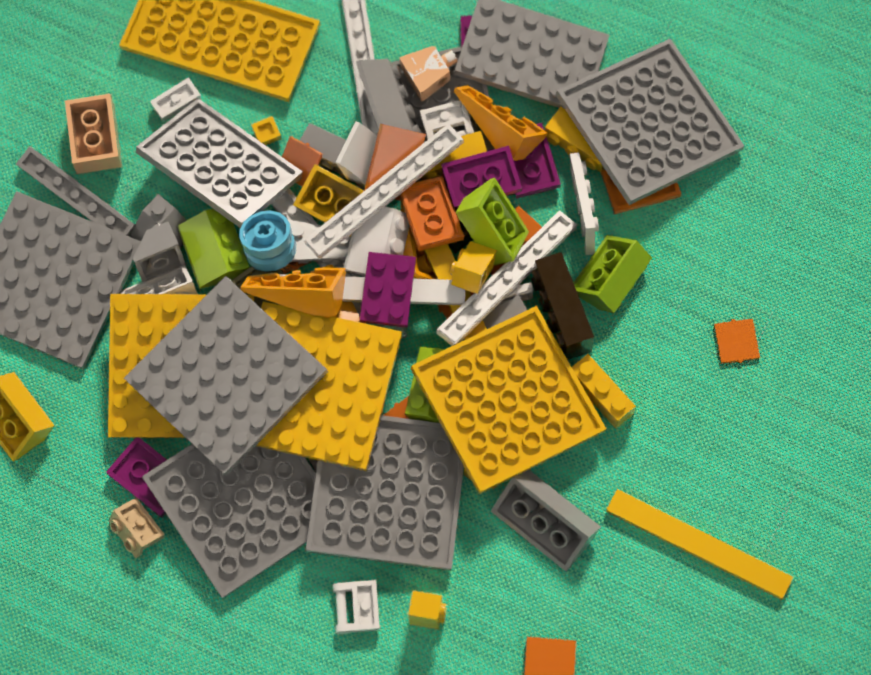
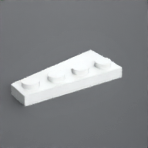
M579 153L570 154V170L576 195L578 215H580L582 237H585V254L593 255L595 253V231H599L598 219L592 215V212H595L593 198L589 199L588 194L591 193L590 182L584 178V175H587L585 161L581 162Z
M288 220L296 242V254L291 262L304 264L309 261H322V263L332 262V260H346L351 236H348L319 260L304 243V240L320 228L321 225Z

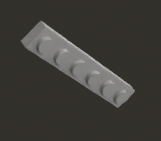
M31 146L28 147L16 163L25 172L92 222L124 235H131L135 226L134 223Z

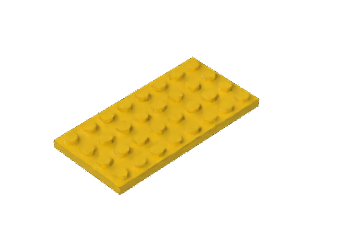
M138 0L119 46L120 49L289 102L321 24L320 20L256 0Z

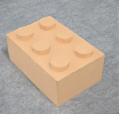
M111 94L66 100L65 108L71 157L76 173L82 174L122 167L115 105Z

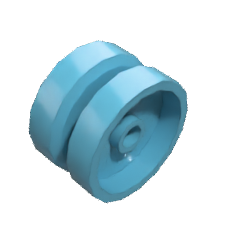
M271 210L260 211L251 215L243 222L239 238L246 258L252 267L264 272L276 271L285 267L293 260L296 254V242L290 223L284 215Z

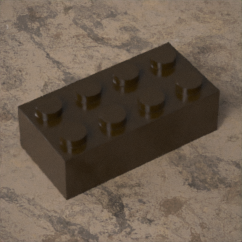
M562 252L535 260L534 269L531 270L533 276L531 282L534 290H539L541 297L539 299L540 307L543 312L547 311L549 318L547 325L551 332L555 333L557 342L565 357L569 360L591 353L594 335Z

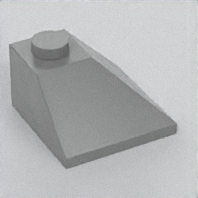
M158 194L142 210L130 237L141 241L146 230L151 229L156 224L169 221L181 248L184 244L177 227L186 220L175 207Z
M169 221L156 224L151 229L146 230L133 257L142 282L182 265L186 266Z

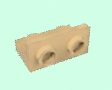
M137 498L114 509L108 521L111 530L118 534L126 550L131 552L135 558L141 556L144 549L162 540L165 535Z

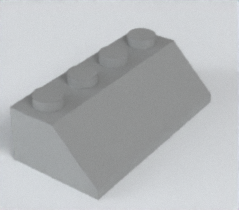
M389 59L356 61L378 130L380 124H385L421 133L419 126L414 124L415 112L412 106L407 103L406 98L409 95L404 84L401 85L399 78L402 77L398 65H393Z
M530 470L512 477L491 510L493 514L565 571L572 566L601 528L600 525Z

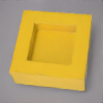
M273 116L251 124L257 140L264 145L282 139Z

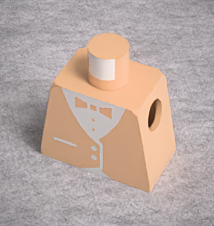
M434 46L399 58L401 69L421 102L451 80L448 67L458 62L452 50L440 56Z

